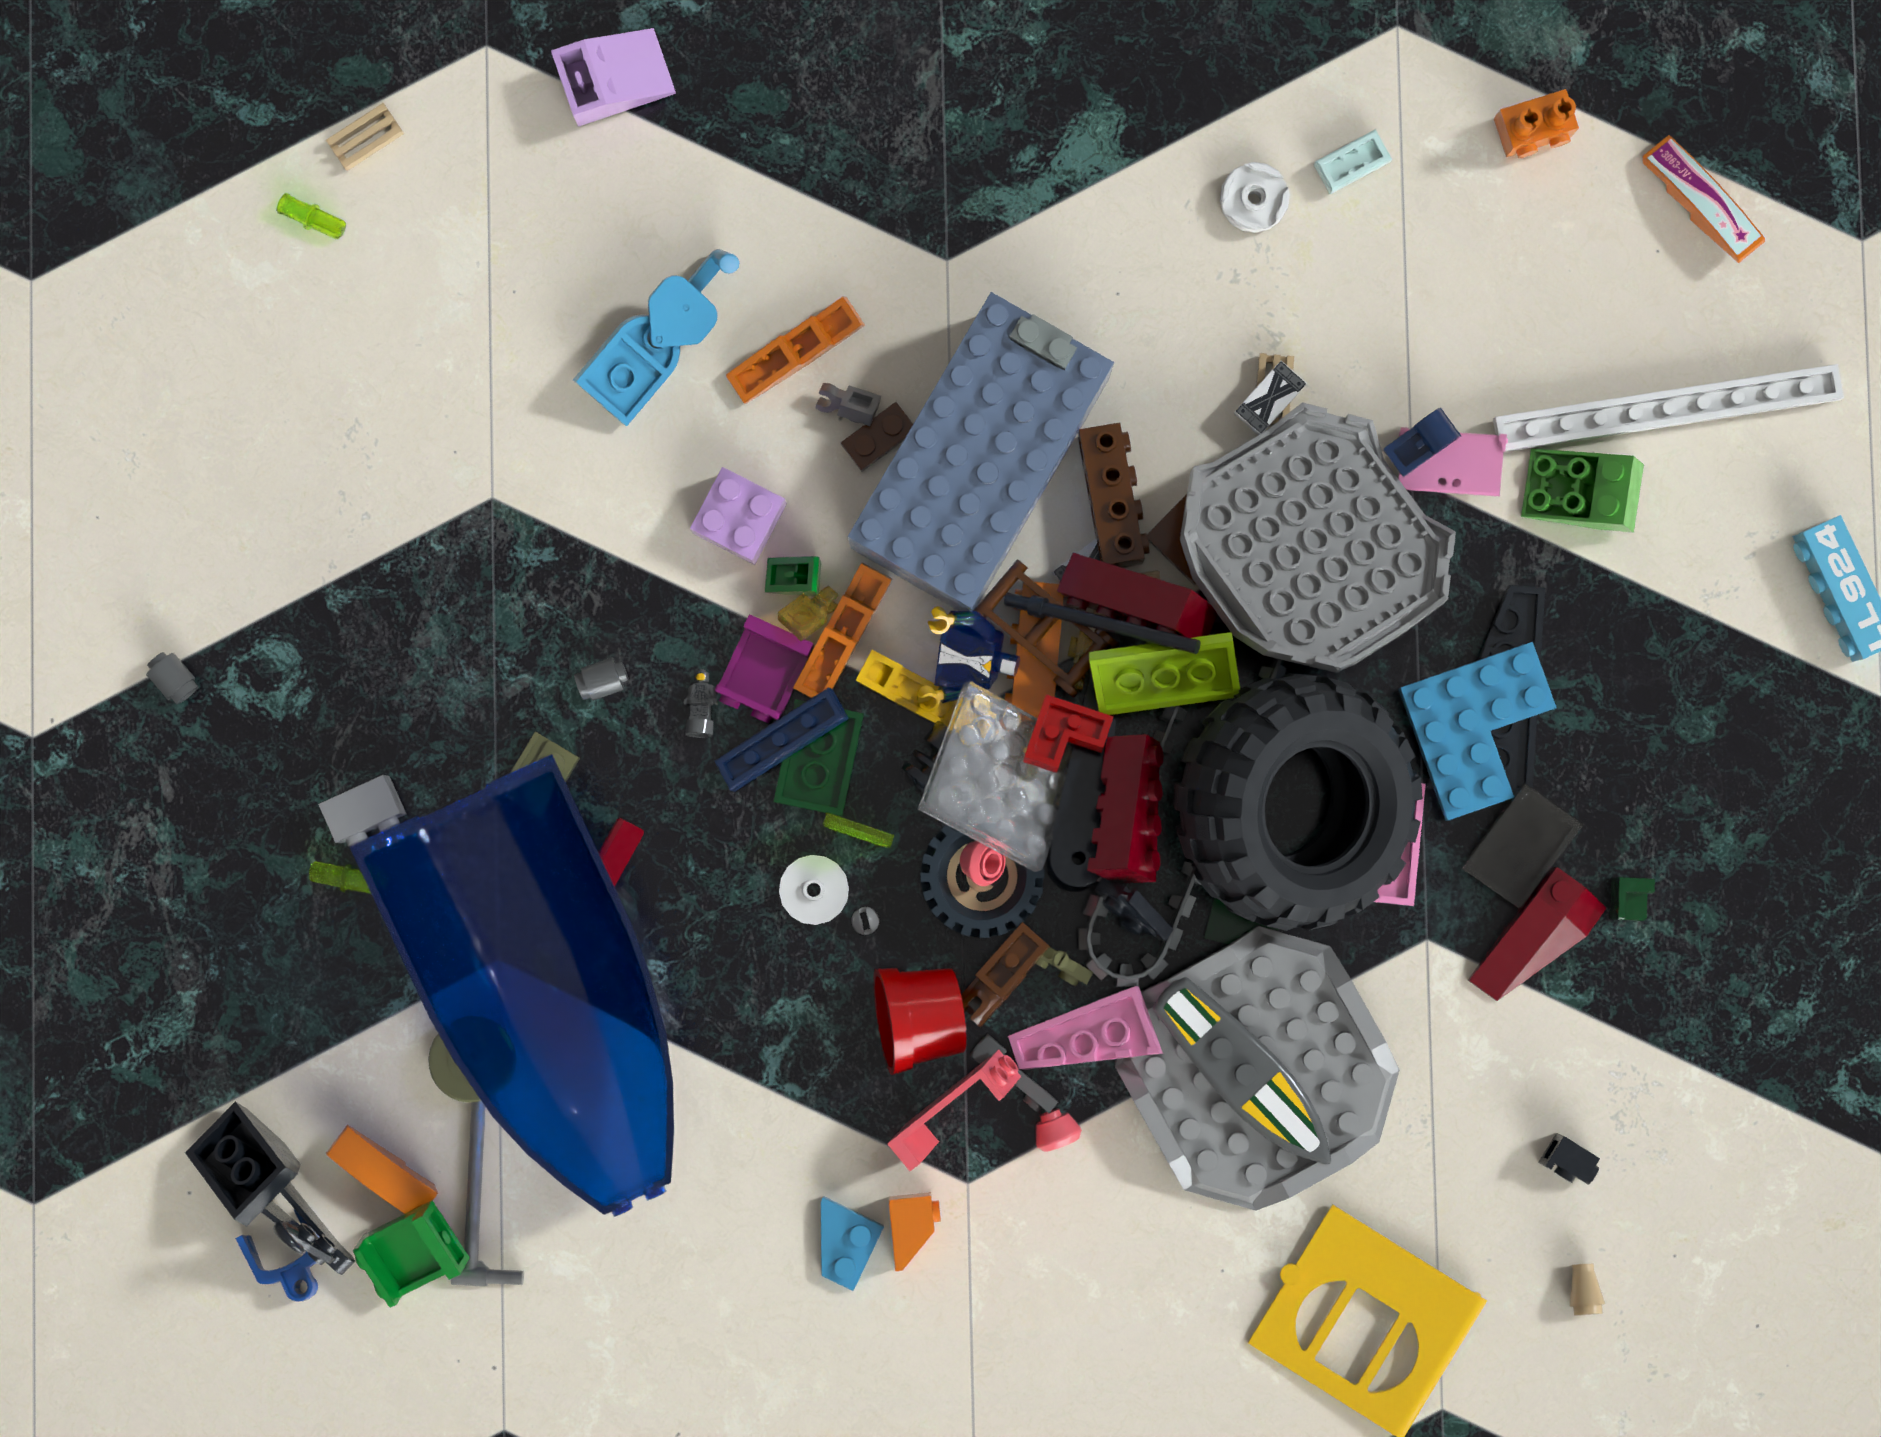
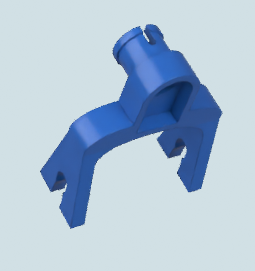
M293 1209L300 1224L304 1223L310 1227L300 1214ZM241 1235L235 1238L258 1283L276 1284L281 1282L287 1297L296 1302L307 1301L317 1293L318 1283L310 1270V1267L317 1262L308 1255L307 1251L294 1262L268 1271L261 1264L251 1235ZM302 1280L307 1283L305 1293H302L300 1290Z

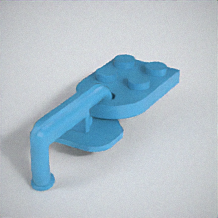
M716 249L711 252L688 281L677 275L666 277L648 298L649 315H636L624 320L580 370L573 381L623 425L628 426L676 368L680 356V346L699 344L715 326L718 316L717 310L701 291L720 269L727 274L737 271L740 264L737 256Z

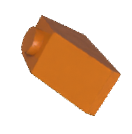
M931 1192L889 1196L895 1271L904 1270L935 1232L934 1222H941L939 1200L932 1201Z

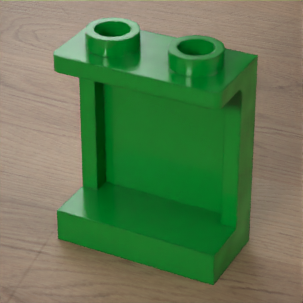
M433 1200L364 1234L353 1249L357 1265L362 1270H365L374 1284L377 1295L384 1299L390 1308L397 1305L403 1295L443 1275H446L448 1280L460 1275L470 1258Z

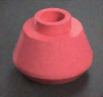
M985 838L971 842L966 845L960 855L961 870L979 886H989L1002 875L1005 868V853L1000 843L995 839Z
M1059 1108L1051 1110L1050 1113L1045 1112L1041 1114V1121L1036 1124V1146L1044 1152L1052 1151L1077 1141L1082 1131L1068 1112L1061 1113Z

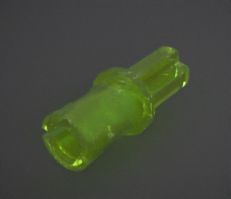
M284 193L278 202L277 213L303 224V228L306 230L312 228L334 239H339L345 232L346 222L320 210V206L316 203L312 205L290 196L288 193Z
M315 861L311 864L309 870V880L340 887L342 892L350 889L376 896L381 883V874L351 869L349 864L341 867Z

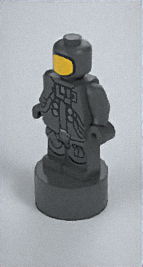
M700 669L695 673L696 683L689 686L687 697L684 699L686 706L688 704L691 705L690 717L686 720L685 735L696 738L713 737L714 722L711 721V706L713 704L718 705V701L714 691L715 686L708 684L709 673L704 669Z

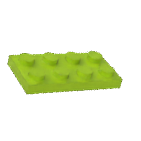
M1232 632L1194 637L1193 639L1200 640L1201 642L1200 650L1197 654L1153 643L1089 652L1099 712L1113 715L1234 698V695L1240 693V683Z

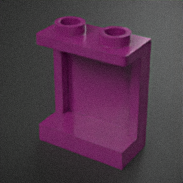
M749 614L743 626L745 628L719 685H716L714 691L721 695L720 702L737 710L740 704L753 709L752 717L770 724L772 718L775 720L782 718L794 692L793 687L812 653L814 644Z

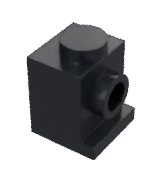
M1556 1133L1538 1163L1551 1170L1556 1165L1554 1173L1565 1180L1573 1183L1575 1178L1589 1185L1599 1171L1597 1163L1600 1158L1567 1137Z

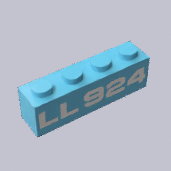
M1839 515L1792 536L1795 541L1793 545L1795 554L1801 562H1805L1810 572L1808 576L1809 583L1814 592L1821 595L1825 604L1823 608L1825 617L1832 626L1835 625L1841 637L1838 639L1844 655L1850 657L1851 661L1854 662L1880 652L1881 598L1842 516Z

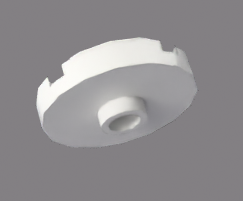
M1251 162L1234 169L1229 173L1221 187L1220 204L1223 214L1233 226L1242 231L1257 233L1269 230L1280 222L1288 208L1290 193L1286 182L1283 180L1284 177L1278 170L1265 163ZM1256 194L1259 196L1260 202L1252 204L1248 200V196Z
M817 855L798 858L790 864L781 877L779 888L782 905L789 915L801 923L813 925L829 922L839 915L847 903L849 892L847 877L841 867L829 858ZM811 883H817L821 888L820 894L816 897L808 894L807 888Z

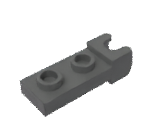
M986 1033L971 1051L970 1056L981 1064L998 1049L1003 1055L1007 1051L1006 1048ZM1018 1068L1021 1078L1015 1085L1026 1094L1022 1100L1038 1113L1042 1108L1050 1113L1058 1101Z

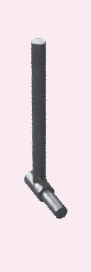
M486 1101L471 1102L464 1249L470 1258L461 1274L451 1279V1285H523L524 1271L489 1269L483 1261L478 1260Z

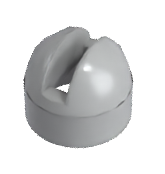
M861 907L852 915V927L859 934L869 935L878 928L879 916L874 909ZM863 912L867 913L870 929L867 930L863 929V922L860 917V913Z

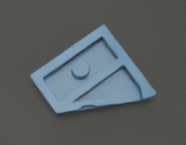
M823 1196L821 1200L822 1276L854 1291L884 1225Z

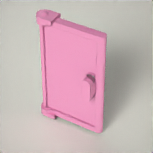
M1401 427L1399 436L1403 435L1410 429L1407 427ZM1460 433V438L1404 478L1399 473L1398 479L1406 490L1500 497L1503 453L1506 452V444L1508 443L1507 434Z

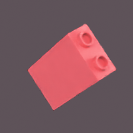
M998 1049L908 1121L887 1143L888 1146L909 1171L913 1170L939 1143L924 1123L979 1079L984 1082L998 1101H1000L1021 1078L1016 1063L1011 1057L1003 1055Z

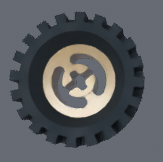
M975 814L958 818L943 827L933 837L924 854L920 875L925 900L933 914L944 925L960 934L989 938L1008 933V931L1018 927L1032 914L1039 898H1041L1044 869L1040 851L1029 834L1023 831L1019 825L1004 817ZM991 838L1000 843L1005 853L1008 880L1005 889L998 897L991 901L980 902L976 898L977 893L988 891L993 886H979L966 876L970 888L967 892H962L956 882V870L960 862L961 852L966 845L974 841Z

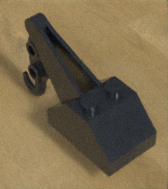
M235 1101L185 1152L234 1220L248 1226L261 1212L276 1223L273 1228L274 1232L283 1243L297 1253L302 1254L304 1251H307L308 1255L319 1265H323L326 1262L334 1271L343 1275L355 1263L353 1256L336 1240L291 1184V1181L298 1175L301 1163L287 1145L244 1106ZM281 1193L310 1227L304 1223L299 1225L272 1200Z

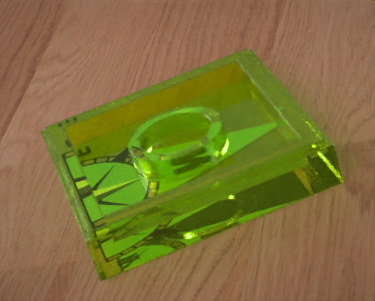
M826 813L823 822L824 827L887 849L892 848L895 840V835L830 813Z

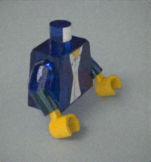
M936 606L931 610L933 618L940 619L927 622L933 633L941 634L934 683L939 688L937 691H934L930 686H923L919 689L918 694L920 697L932 696L929 701L919 703L923 711H935L940 701L948 703L982 693L991 688L999 673L1016 676L1020 656L1002 652L1004 634L995 629L979 612L950 611L949 614H946V611L940 606Z

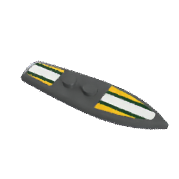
M1181 978L1168 986L1156 1000L1153 1009L1188 1057L1226 1103L1246 1123L1281 1148L1309 1160L1330 1164L1331 1155L1320 1118L1308 1095L1281 1061L1245 1026L1189 978Z

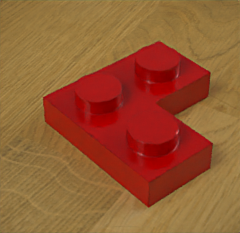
M1046 694L1023 762L1057 773L1067 742L1102 753L1114 716Z

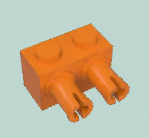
M1566 89L1499 110L1494 117V122L1506 157L1517 154L1518 158H1524L1537 153L1538 147L1550 144L1551 148H1557L1571 142L1570 138L1579 129L1574 114L1576 104L1568 96Z

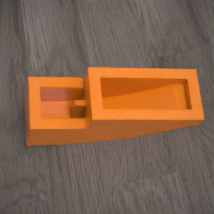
M348 1124L326 1152L328 1157L350 1175L404 1214L434 1200L438 1194L435 1184L407 1167L405 1161Z

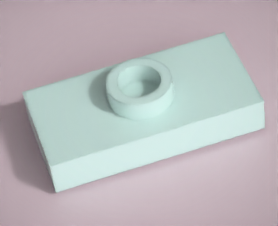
M1375 129L1315 161L1314 167L1329 194H1332L1390 163L1392 158Z

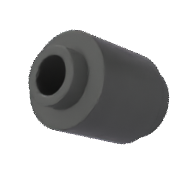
M162 652L147 664L150 670L146 676L168 701L172 699L176 705L185 701L199 688L194 682L196 679L174 653L166 655Z
M613 657L581 668V672L574 674L577 688L583 700L591 698L594 701L625 690L623 682L629 681L623 662L616 663Z

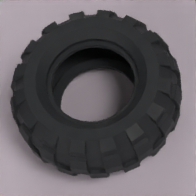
M1288 673L1277 679L1264 678L1239 690L1240 693L1234 695L1233 701L1225 700L1221 702L1202 721L1205 729L1198 738H1192L1188 742L1180 760L1186 763L1182 782L1175 783L1173 805L1176 810L1180 811L1181 824L1175 827L1183 854L1187 859L1194 861L1191 865L1195 870L1193 873L1209 895L1222 901L1229 911L1247 920L1286 931L1293 928L1312 930L1337 923V920L1343 919L1345 915L1357 914L1380 898L1377 890L1382 885L1391 884L1392 881L1395 882L1406 865L1401 856L1408 842L1416 843L1421 821L1414 818L1415 801L1423 799L1421 777L1412 769L1410 764L1415 755L1403 731L1398 726L1393 725L1394 721L1389 718L1390 714L1368 693L1356 691L1349 683L1311 674ZM1312 748L1323 761L1330 780L1331 794L1328 813L1322 827L1307 845L1296 852L1283 856L1274 846L1266 827L1265 801L1268 788L1279 768L1289 758L1298 752Z

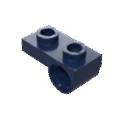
M1440 407L1383 448V451L1404 478L1460 438L1461 434Z

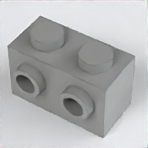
M381 775L318 804L335 843L346 842L348 846L366 840L368 838L366 833L375 828H379L380 832L397 826L400 824L398 818L406 815L391 778L386 775Z

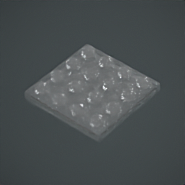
M969 681L963 684L918 810L1034 872L1040 871L1043 868L1052 842L1055 820L1074 744L1067 742L1057 773L1023 762L1037 718Z

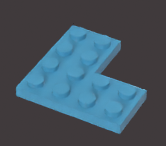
M1533 642L1398 689L1445 821L1514 798L1491 731L1556 708Z

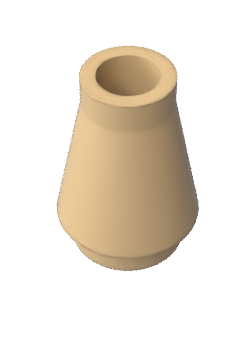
M1594 1263L1572 1265L1573 1276L1570 1307H1573L1574 1316L1603 1314L1602 1305L1605 1304L1594 1271Z

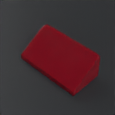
M623 818L617 819L589 868L585 880L606 890H613L643 837L644 830Z

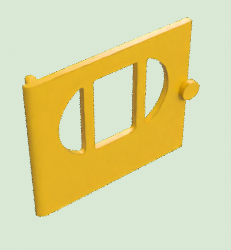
M1332 1204L1296 1264L1288 1263L1282 1267L1280 1278L1284 1284L1258 1324L1248 1344L1392 1435L1405 1437L1487 1300L1482 1298L1480 1293L1466 1288ZM1346 1281V1285L1307 1349L1302 1350L1296 1335V1318L1302 1302L1310 1292L1325 1283ZM1360 1288L1397 1311L1399 1315L1359 1381L1353 1384L1316 1361L1315 1356L1356 1289ZM1411 1322L1415 1328L1418 1340V1353L1412 1370L1404 1380L1394 1387L1383 1391H1368L1369 1385L1405 1326Z

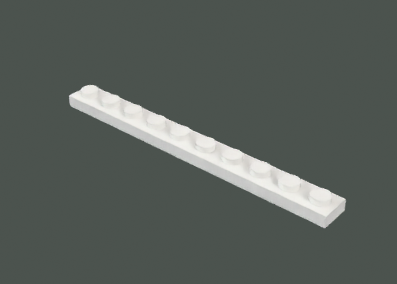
M1838 364L1497 416L1493 418L1495 435L1507 434L1506 452L1839 401L1844 398L1839 367Z

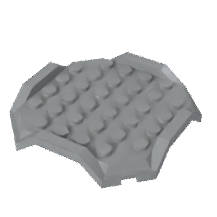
M1302 402L1268 430L1214 462L1194 466L1190 472L1180 542L1192 579L1234 637L1262 655L1337 673L1355 665L1399 637L1448 600L1451 575H1448L1449 562L1454 552L1456 532L1426 516L1384 460L1373 420L1348 414L1346 417L1327 413V408Z
M1257 925L1222 949L1170 978L1141 991L1163 1054L1116 1059L1115 1068L1185 1191L1257 1211L1289 1199L1347 1167L1380 1142L1400 1070L1387 1042L1354 983L1330 946ZM1181 978H1189L1245 1026L1281 1061L1308 1095L1320 1118L1331 1155L1330 1164L1309 1160L1281 1148L1257 1132L1226 1103L1188 1057L1153 1009L1156 1000L1168 986Z

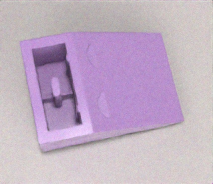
M654 28L584 39L551 50L578 127L676 94Z

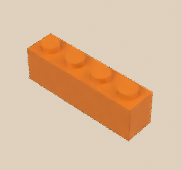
M1035 582L1063 606L1064 596L1057 592L1059 584ZM1022 583V589H1015L1014 593L1030 598L1033 595L1038 596L1024 583ZM1020 610L1019 623H1012L1011 627L1022 637H1025L1040 618L1029 616L1027 611ZM1059 619L1035 646L1057 666L1062 620ZM1010 636V644L1016 645L1015 658H1008V661L1016 662L1014 676L1007 674V679H1013L1012 693H1005L1003 713L1010 714L1009 722L1036 724L1046 694L1055 697L1056 683L1053 679L1056 674Z

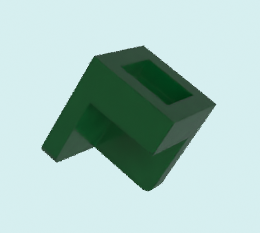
M1611 877L1610 919L1645 921L1647 919V894L1655 892V879Z

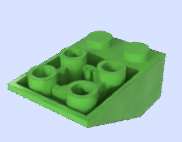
M1531 448L1521 517L1598 530L1634 533L1644 464L1631 455Z

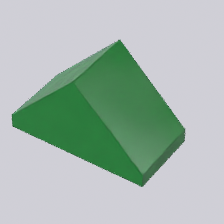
M820 557L768 558L765 592L819 597Z

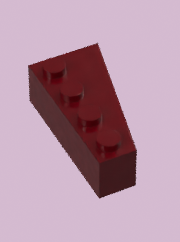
M1072 553L1057 589V592L1068 599L1066 604L1072 608L1085 612L1087 608L1096 610L1095 613L1097 615L1113 619L1117 618L1125 622L1189 638L1210 635L1218 615L1212 605L1192 589L1076 553Z
M1147 734L1107 737L1101 774V780L1106 786V791L1098 796L1096 808L1100 812L1101 825L1100 828L1093 829L1091 842L1097 845L1096 858H1089L1087 870L1118 884L1156 882V871L1160 868V855L1157 851V836L1161 833L1158 802L1162 798L1163 789L1159 780L1160 766L1163 764L1164 754L1160 742Z

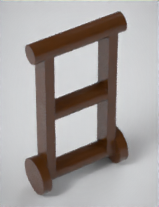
M1017 559L972 613L982 622L986 617L991 619L1056 674L1053 681L1071 697L1075 698L1078 694L1074 689L1075 685L1091 668L1089 652L1106 650L1108 646L1115 649L1119 646V643L1105 631L1098 629L1092 631L1087 626L1072 623L1089 637L1093 644L1071 670L1065 673L1035 647L1058 619L1047 616L1043 619L1040 618L1028 634L1022 637L992 611L1018 579L1038 596L1048 598L1050 603L1061 605L1024 574L1028 567Z

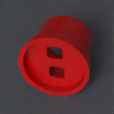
M897 968L875 969L873 986L876 1019L884 1059L891 1075L911 1070L914 1064L965 1052L966 1024L958 981L951 968L899 972Z

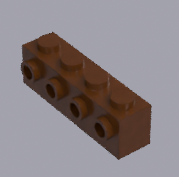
M1120 422L1079 429L1078 442L1100 561L1121 568L1141 565L1145 559L1144 554H1149L1150 550L1147 534H1140L1138 520H1143L1141 500H1134L1132 490L1133 486H1137L1134 465L1128 466L1126 453L1131 452L1128 432H1122Z

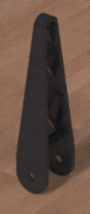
M1106 632L1119 643L1118 634ZM1090 670L1082 706L1099 712L1092 672ZM1116 714L1110 715L1114 717L1107 737L1115 736ZM1106 741L1102 753L1073 744L1059 808L1056 810L1050 835L1047 871L1053 883L1060 889L1068 892L1085 891L1092 887L1096 880L1100 878L1099 875L1088 871L1087 868L1089 858H1096L1097 845H1094L1091 841L1093 829L1100 828L1101 825L1100 812L1096 808L1098 796L1106 791V786L1101 780ZM1072 858H1078L1081 861V865L1074 864Z

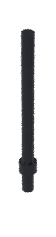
M1010 592L1004 598L1005 606L1027 611L1029 616L1041 619L1047 616L1197 654L1200 650V640L1050 603L1048 598L1036 595L1030 598Z

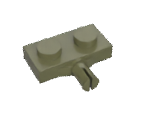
M1050 947L1035 963L1044 969L1047 968L1049 963L1061 970L1058 977L1074 986H1077L1079 981L1087 985L1093 974L1089 969L1069 959L1066 952L1055 951Z

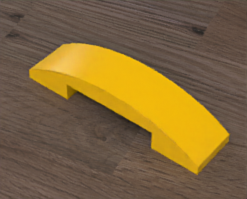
M871 650L855 680L934 724L940 721L962 738L980 746L995 717V714L957 695L940 700V704L935 711H923L919 703L929 701L932 696L920 697L918 694L919 689L923 686H930L934 691L944 690V688L904 668L903 665L874 650Z

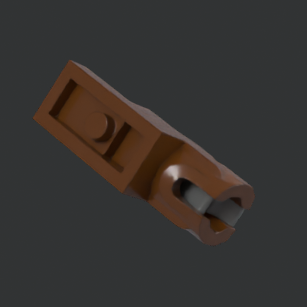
M1022 922L976 973L974 981L962 993L964 1013L967 1011L971 1015L970 1019L981 1028L1027 976L1026 973L1050 946Z

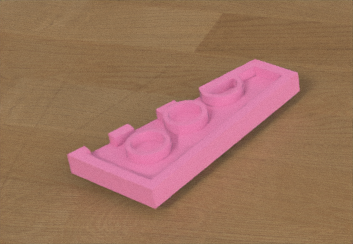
M1138 986L1131 987L1008 1036L1018 1068L1021 1070L1163 1054Z

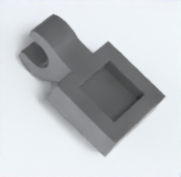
M823 383L819 394L829 399L820 397L815 408L826 413L838 409L837 416L870 426L879 408L881 396L850 385L845 391L833 384Z

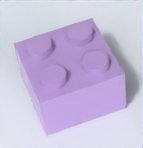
M722 467L690 529L693 534L755 565L787 503L785 498Z

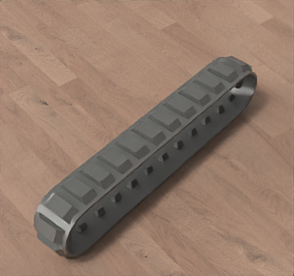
M1217 615L1214 623L1222 624L1223 620ZM1274 658L1271 667L1262 666L1258 676L1262 679H1277L1285 675L1287 668L1280 665L1281 659ZM1180 705L1163 708L1159 719L1166 722L1163 732L1159 730L1153 732L1152 738L1160 742L1164 753L1171 754L1174 743L1167 739L1174 720L1184 721L1187 711L1180 707ZM1184 861L1181 872L1188 877L1180 896L1171 894L1168 905L1175 908L1169 925L1174 930L1166 941L1162 940L1158 934L1156 935V938L1162 941L1155 957L1148 952L1141 959L1145 968L1139 972L1133 973L1132 964H1121L1119 974L1112 973L1106 969L1112 960L1105 953L1098 958L1093 954L1092 945H1098L1101 942L1100 933L1092 932V927L1096 916L1106 917L1108 909L1103 906V898L1099 894L1097 896L1089 894L1082 914L1089 916L1086 928H1078V950H1086L1090 959L1084 965L1100 980L1109 975L1114 977L1115 986L1117 987L1138 986L1140 977L1148 975L1154 980L1168 965L1163 958L1168 948L1176 951L1183 930L1176 928L1180 917L1189 918L1196 897L1189 895L1193 884L1201 885L1193 873L1195 870L1191 866L1192 863ZM1100 876L1096 882H1100L1103 877Z

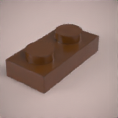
M895 402L874 417L870 426L863 425L843 440L841 445L860 471L863 472L902 443L913 423L898 403Z

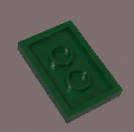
M795 699L793 710L807 701ZM844 709L849 718L848 720L783 760L774 802L843 817L864 713Z

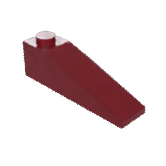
M1548 867L1468 981L1495 1001L1500 1000L1587 937L1606 910V907L1586 887L1558 867Z

